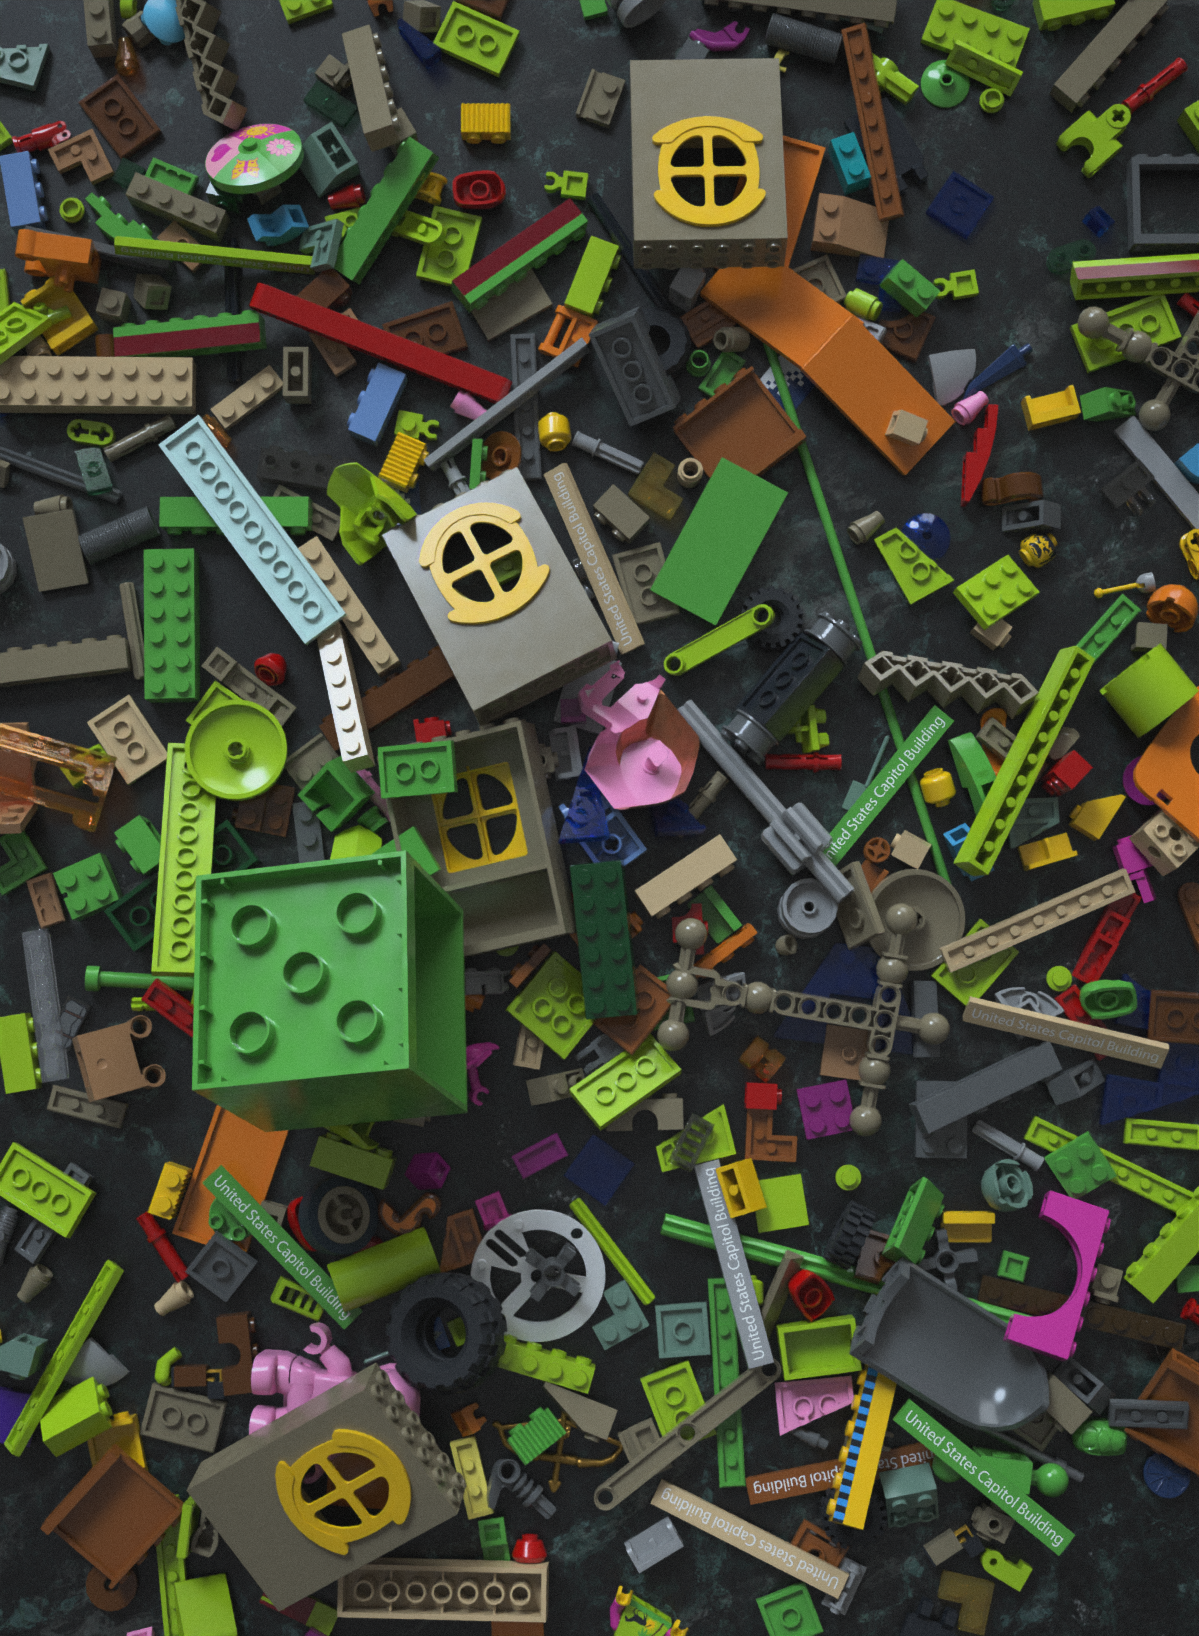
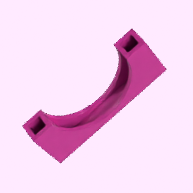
M1051 1190L1045 1194L1038 1218L1057 1228L1071 1245L1077 1263L1075 1287L1064 1305L1051 1314L1037 1317L1018 1314L1011 1315L1003 1341L1062 1362L1073 1356L1076 1349V1342L1073 1341L1075 1332L1080 1331L1083 1323V1317L1080 1316L1082 1307L1087 1306L1090 1298V1292H1087L1089 1282L1094 1281L1097 1273V1268L1094 1267L1096 1257L1100 1258L1104 1248V1243L1101 1242L1102 1235L1107 1233L1111 1219L1107 1218L1109 1210Z

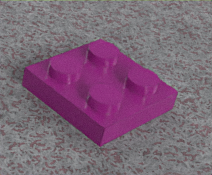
M846 1079L796 1089L807 1140L853 1131L849 1119L853 1109Z

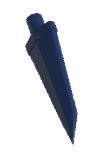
M1028 343L1020 349H1017L1014 344L1008 347L1001 356L968 385L963 400L1026 366L1027 363L1024 357L1033 351L1032 347Z

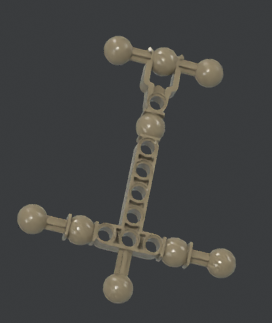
M1096 306L1088 307L1079 315L1078 329L1082 335L1090 339L1102 336L1117 344L1115 351L1122 352L1128 361L1133 363L1140 362L1142 365L1146 364L1150 370L1166 378L1156 399L1145 402L1140 409L1139 420L1147 430L1159 431L1169 423L1171 414L1168 406L1179 386L1194 394H1199V388L1196 384L1199 377V310L1175 352L1165 347H1157L1158 343H1152L1151 338L1145 332L1134 331L1133 328L1123 331L1109 323V317L1102 308ZM1191 341L1197 345L1195 355H1191L1187 350L1188 344ZM1156 352H1160L1163 356V362L1160 366L1156 365L1153 361V356ZM1177 364H1181L1185 369V373L1181 378L1175 374Z
M897 903L890 907L885 916V923L891 931L888 952L881 951L883 957L876 966V973L879 978L877 983H879V986L875 990L873 1005L788 990L776 991L775 988H770L763 982H753L748 985L743 983V986L735 981L721 978L720 974L714 969L693 966L696 949L701 948L706 942L707 929L698 919L687 918L682 920L675 930V939L681 946L679 962L672 964L675 970L668 976L666 981V989L670 995L666 1001L671 1004L669 1018L659 1026L657 1039L660 1045L669 1051H678L688 1043L689 1030L683 1022L686 1005L706 1010L714 1009L716 1005H739L754 1014H762L767 1011L773 1013V1010L781 1015L868 1030L866 1039L868 1052L865 1051L864 1055L866 1057H864L858 1067L861 1078L858 1080V1083L864 1086L861 1105L851 1112L849 1118L852 1130L857 1135L864 1137L875 1134L882 1124V1117L876 1109L878 1091L879 1089H886L884 1083L888 1080L891 1073L888 1062L890 1057L888 1055L892 1050L895 1030L919 1034L925 1043L938 1045L948 1037L950 1025L948 1020L939 1013H929L921 1019L898 1015L901 1001L899 988L903 987L901 983L908 975L906 960H909V956L903 955L906 935L911 933L917 925V914L910 905ZM696 975L713 978L714 983L710 988L711 997L709 1001L692 999L698 990ZM730 987H737L739 989V996L735 1000L726 998V991ZM887 988H892L894 991L892 1000L883 1001L882 992ZM780 996H787L789 998V1005L784 1009H780L776 1005V1001ZM807 1000H812L815 1005L814 1010L810 1013L802 1011V1004ZM835 1004L838 1005L840 1008L839 1014L834 1018L828 1017V1007ZM857 1009H862L865 1013L864 1019L860 1022H854L852 1019V1014ZM883 1013H887L890 1017L889 1023L886 1026H879L877 1023L878 1017ZM877 1039H884L885 1047L881 1051H874L873 1043Z

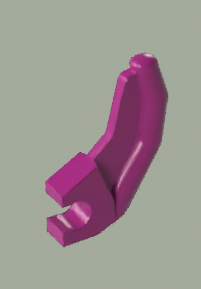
M734 21L716 33L697 29L696 31H691L689 37L693 41L698 40L702 42L712 52L734 51L745 42L750 29L746 27L744 32L739 34L735 31L738 22Z

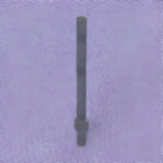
M979 1430L1042 1464L1055 1463L1064 1468L1068 1477L1078 1483H1081L1084 1478V1473L1068 1466L1067 1462L1061 1458H1053L1003 1431Z

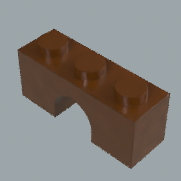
M251 1311L221 1314L216 1318L219 1344L232 1343L239 1348L241 1353L238 1364L225 1366L222 1369L224 1396L253 1393L251 1388L252 1367L255 1357L259 1354L258 1343H254L253 1333L257 1331L256 1319L251 1317Z

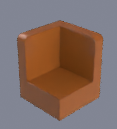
M865 860L861 865L872 893L889 872L886 869H880L868 860Z

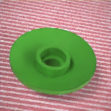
M946 60L936 61L929 65L921 78L923 96L929 103L939 108H951L960 104L967 96L970 86L969 77L945 65ZM942 78H948L951 82L944 83Z

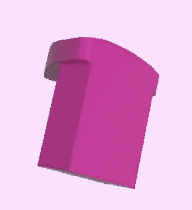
M1145 868L1128 874L1131 881L1136 879L1144 903L1156 899Z
M499 1191L475 1201L484 1225H482L484 1231H489L501 1220L512 1215L508 1214Z

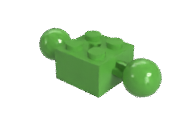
M976 1446L972 1448L977 1455L1027 1495L1030 1493V1485L1036 1486L1047 1497H1058L1068 1487V1475L1064 1468L1058 1464L1047 1463L1038 1470H1033V1462L1023 1453ZM934 1456L932 1468L940 1480L951 1483L958 1481L962 1477L938 1456Z

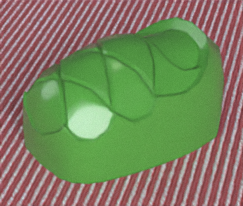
M1099 980L1085 984L1080 990L1079 999L1081 1006L1093 1019L1119 1017L1130 1014L1137 1008L1136 990L1131 982Z
M1088 1416L1072 1434V1442L1077 1450L1086 1454L1100 1456L1120 1455L1126 1451L1127 1432L1124 1431V1427L1109 1426L1108 1419Z

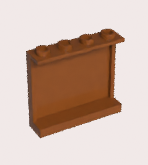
M752 366L747 370L745 367L739 370L733 376L734 380L728 385L726 383L721 384L714 390V396L708 400L704 398L694 406L695 410L688 416L686 414L681 415L675 420V426L672 427L675 435L693 458L702 464L703 471L709 478H711L722 457L760 477L806 442L807 436L801 428H797L755 374Z
M1172 1348L1137 1400L1188 1401V1429L1124 1427V1431L1132 1439L1146 1443L1154 1452L1158 1454L1163 1453L1171 1458L1175 1464L1192 1470L1199 1477V1363Z
M114 1443L50 1513L40 1529L47 1535L52 1531L58 1534L111 1580L109 1588L112 1589L118 1582L123 1584L131 1574L130 1569L135 1563L139 1566L149 1554L147 1550L152 1545L156 1547L166 1536L164 1531L170 1525L174 1528L179 1523L184 1502Z

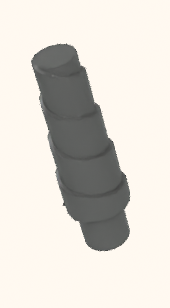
M801 1426L788 1432L814 1448L818 1447L825 1450L829 1443L828 1440L820 1437L819 1433L807 1430Z

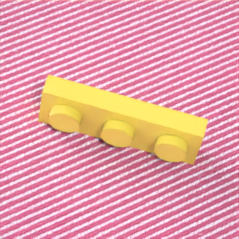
M473 1435L450 1441L456 1471L462 1474L466 1483L463 1499L468 1519L493 1514L494 1509L488 1508L487 1504L488 1484L476 1436Z

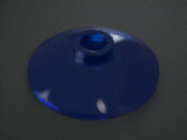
M921 513L911 517L901 531L933 561L942 557L950 544V532L946 523L933 514ZM924 532L930 533L931 539L925 540L922 534Z

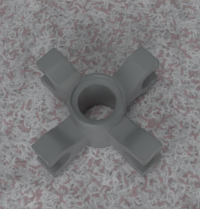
M944 1227L936 1228L934 1234L937 1249L933 1252L932 1256L923 1257L920 1264L916 1263V1265L923 1270L938 1268L942 1272L943 1283L958 1291L954 1271L961 1263L978 1261L977 1251L974 1248L954 1252L949 1248L947 1230ZM944 1254H950L952 1256L950 1264L946 1266L940 1265V1257Z
M566 1242L557 1257L546 1259L533 1248L528 1250L525 1254V1261L541 1271L540 1279L529 1290L531 1292L530 1297L539 1302L549 1287H557L559 1285L574 1297L581 1289L580 1283L564 1272V1267L576 1254L574 1251L575 1247ZM550 1268L559 1269V1273L556 1276H548L546 1271Z

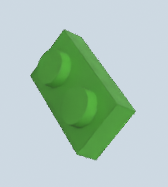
M483 439L472 440L470 490L476 488L481 482L486 481V471H482L483 461H487L488 446H484Z

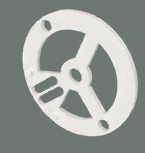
M527 1210L501 1220L481 1240L474 1254L471 1267L472 1278L478 1282H483L490 1288L491 1295L494 1298L496 1297L490 1282L491 1266L521 1273L522 1282L501 1304L503 1308L501 1313L505 1315L507 1332H504V1334L515 1336L523 1341H551L577 1330L596 1310L605 1286V1264L601 1250L594 1237L575 1219L551 1210ZM575 1228H579L583 1232L582 1236L578 1239L571 1236V1232ZM496 1230H502L526 1253L529 1248L522 1232L530 1230H548L558 1233L576 1246L585 1263L586 1277L566 1273L580 1283L581 1289L579 1292L582 1293L569 1311L555 1319L541 1322L527 1321L514 1316L517 1310L530 1297L531 1292L529 1290L536 1283L531 1279V1273L537 1268L527 1263L525 1256L519 1257L494 1235ZM493 1239L518 1261L517 1265L510 1266L486 1245V1241ZM554 1268L546 1271L548 1276H556L559 1273ZM560 1285L557 1286V1287H555V1288L564 1289V1288H563L562 1286H560Z

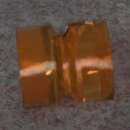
M757 1035L743 1052L738 1062L749 1070L755 1069V1075L767 1083L783 1064L786 1057L776 1049L770 1050L769 1044ZM763 1056L768 1060L765 1065L760 1063Z

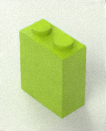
M94 1377L52 1398L40 1420L43 1442L55 1457L112 1427L110 1419L112 1410L107 1402L109 1392L103 1383L99 1384Z

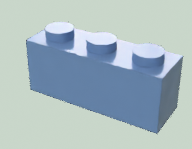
M29 151L0 156L11 228L16 235H18V230L25 229L26 225L46 230L45 221H48V214L45 206H42L41 203L44 191L41 182L38 183L37 174H40L38 160L33 159Z
M378 363L376 369H371L367 378V382H369L366 391H361L357 400L358 409L356 413H351L347 422L348 431L352 437L378 447L408 382L406 374L381 363Z

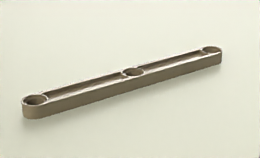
M773 1357L776 1372L771 1376L763 1374L762 1366L746 1370L607 1479L594 1492L596 1506L604 1511L614 1508L768 1387L781 1374L779 1362ZM685 1426H691L695 1430V1435L690 1440H685L680 1436V1431ZM604 1490L610 1491L613 1495L612 1501L609 1504H601L598 1500L600 1492Z

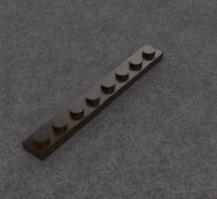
M982 1274L977 1300L1044 1316L1062 1307L1070 1296ZM1089 1301L1086 1307H1082L1080 1316L1083 1317L1082 1326L1177 1350L1182 1349L1186 1324Z

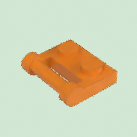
M558 305L555 310V319L544 343L540 344L538 351L546 356L556 358L580 338H583L587 345H589L591 339L588 334L598 324V321L565 306ZM570 319L571 323L559 349L553 347L564 320ZM581 358L572 366L579 368V365L583 358Z

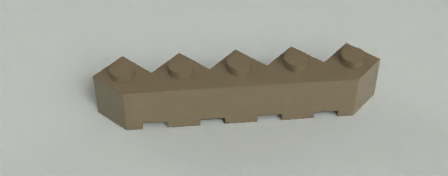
M176 0L177 7L175 9L179 24L184 30L186 38L184 42L188 58L191 59L194 72L192 73L196 88L201 94L203 114L237 131L247 108L229 99L239 76L221 67L230 43L212 34L221 11L204 2V0Z
M881 651L866 661L858 676L859 681L873 696L891 684L908 702L927 690L943 708L962 696L977 714L994 702H997L1012 720L1029 709L1039 693L1022 674L1012 673L1011 675H1006L988 668L977 667L976 669L962 667L963 664L946 661H942V663L930 662L928 658L911 655H907V657L895 656L893 652Z

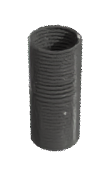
M773 13L764 43L834 65L843 36L841 33H836V31H829V29L824 28L821 30V27Z
M145 506V508L136 510L134 513L126 514V517L123 516L120 519L118 518V520L115 519L111 523H106L104 526H99L97 529L95 528L90 530V532L88 531V533L79 535L78 540L87 560L93 565V563L100 562L102 559H107L109 556H114L116 553L125 551V549L128 550V548L139 545L141 542L153 539L155 536H159L160 532L152 513Z

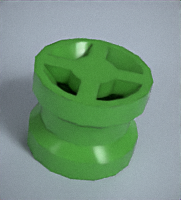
M377 806L369 809L357 820L360 826H364L375 834L389 823L386 817L380 815V809Z

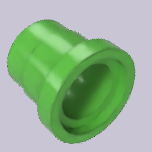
M696 350L690 355L686 364V370L691 376L703 377L709 372L711 363L707 353L702 350ZM701 358L705 361V365L696 366L692 360Z

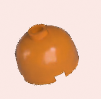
M1169 584L1153 592L1146 607L1148 609L1146 615L1152 623L1168 624L1169 627L1175 628L1174 632H1184L1193 627L1199 608L1197 599L1190 590L1182 585Z

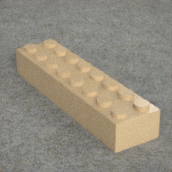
M11 356L0 364V413L196 414V364L193 358Z
M376 1558L338 1579L337 1617L546 1623L548 1617L549 1562L519 1563L503 1560Z

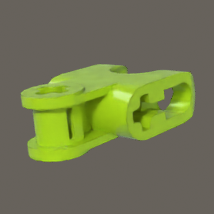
M1114 104L1099 118H1096L1091 111H1087L1060 135L1056 145L1062 151H1066L1073 145L1086 147L1090 153V158L1085 162L1081 172L1087 178H1091L1122 149L1123 145L1116 138L1125 131L1131 118L1130 111L1122 104Z

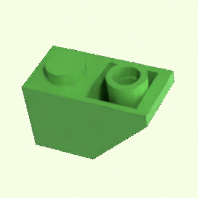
M1104 387L1080 395L1084 420L1099 422L1136 415V401L1132 391Z

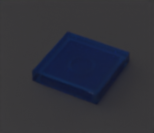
M953 171L927 209L926 214L967 240L993 201L994 196Z
M593 1134L564 1176L603 1205H606L635 1163Z

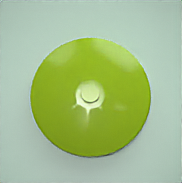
M226 700L210 706L192 723L185 741V760L192 777L206 792L224 800L242 801L263 794L280 778L287 761V740L279 721L266 708L247 700Z

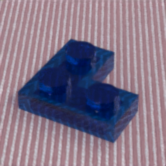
M860 254L855 281L880 285L899 260ZM879 286L877 298L883 303L882 310L900 312L902 305Z

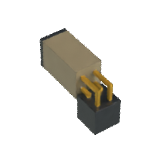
M966 1524L955 1532L951 1528L947 1529L921 1547L934 1567L963 1549L962 1545L971 1558L985 1550L975 1532H970ZM967 1529L969 1534L957 1539L956 1536Z

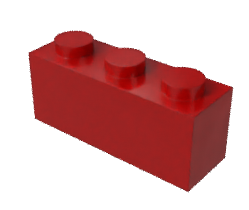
M1073 750L1052 765L1039 781L1042 783V789L1047 794L1058 797L1072 790L1093 767Z

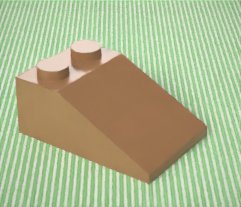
M819 193L810 251L883 261L889 221L879 222L875 206L844 196Z

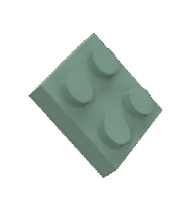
M706 1301L655 1305L659 1358L710 1355Z

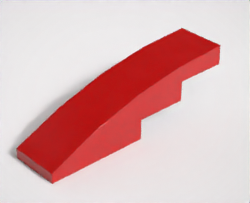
M988 404L984 411V428H977L974 433L973 452H966L963 457L961 506L966 507L987 465L996 432L999 405Z
M1132 893L1106 905L1071 974L1072 976L1085 983L1099 980L1119 946L1118 942L1129 925L1130 917L1139 904L1141 896Z

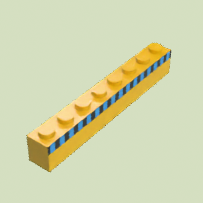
M866 1364L864 1370L862 1369L858 1374L857 1384L860 1385L859 1393L854 1395L852 1399L851 1410H854L852 1421L848 1420L845 1436H848L846 1447L842 1446L840 1450L839 1462H842L840 1473H835L832 1488H835L836 1491L834 1499H829L826 1514L830 1515L828 1521L858 1530H863L896 1389L895 1382Z

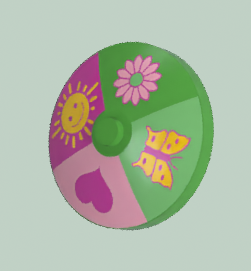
M257 124L238 129L220 139L208 152L205 168L211 183L222 191L235 194L256 193L275 187L290 178L302 164L304 150L300 137L292 129L278 124Z

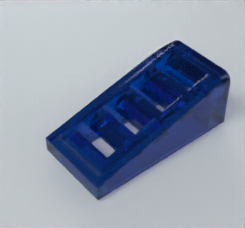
M402 18L397 21L399 34L425 68L429 69L442 59V51L436 44Z

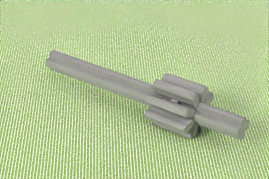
M692 700L679 707L678 711L699 736L700 744L768 821L770 826L763 831L761 839L792 875L797 874L801 869L808 868L838 904L852 894L855 888L823 852L832 844V836L806 806L800 802L786 810Z

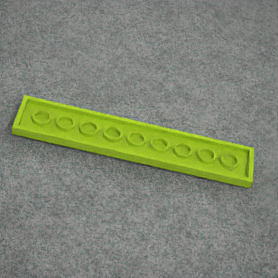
M168 743L152 976L194 977L196 876L212 874L216 797L202 789L192 777L185 760L184 743Z

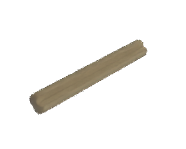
M125 582L120 584L119 588L133 674L136 680H143L144 641L135 586L132 582Z

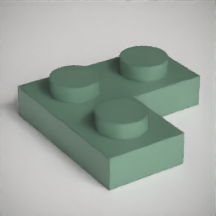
M334 219L309 226L302 233L299 251L305 255L313 253L310 268L316 272L332 269L335 266L344 223L340 220Z
M625 1279L603 1291L614 1315L592 1326L604 1350H607L650 1325Z

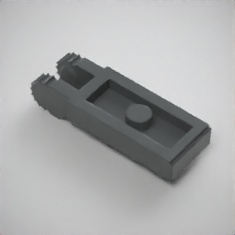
M602 1034L590 1042L591 1045L576 1054L575 1058L577 1061L582 1060L593 1050L596 1051L600 1058L586 1065L583 1070L587 1074L625 1050L607 1035Z

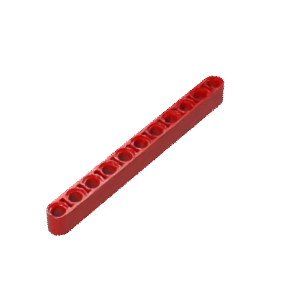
M257 283L249 304L251 309L465 393L468 392L473 396L494 404L509 394L513 383L505 377L263 283Z

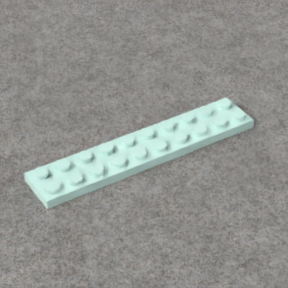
M199 415L159 444L168 459L306 645L347 616Z

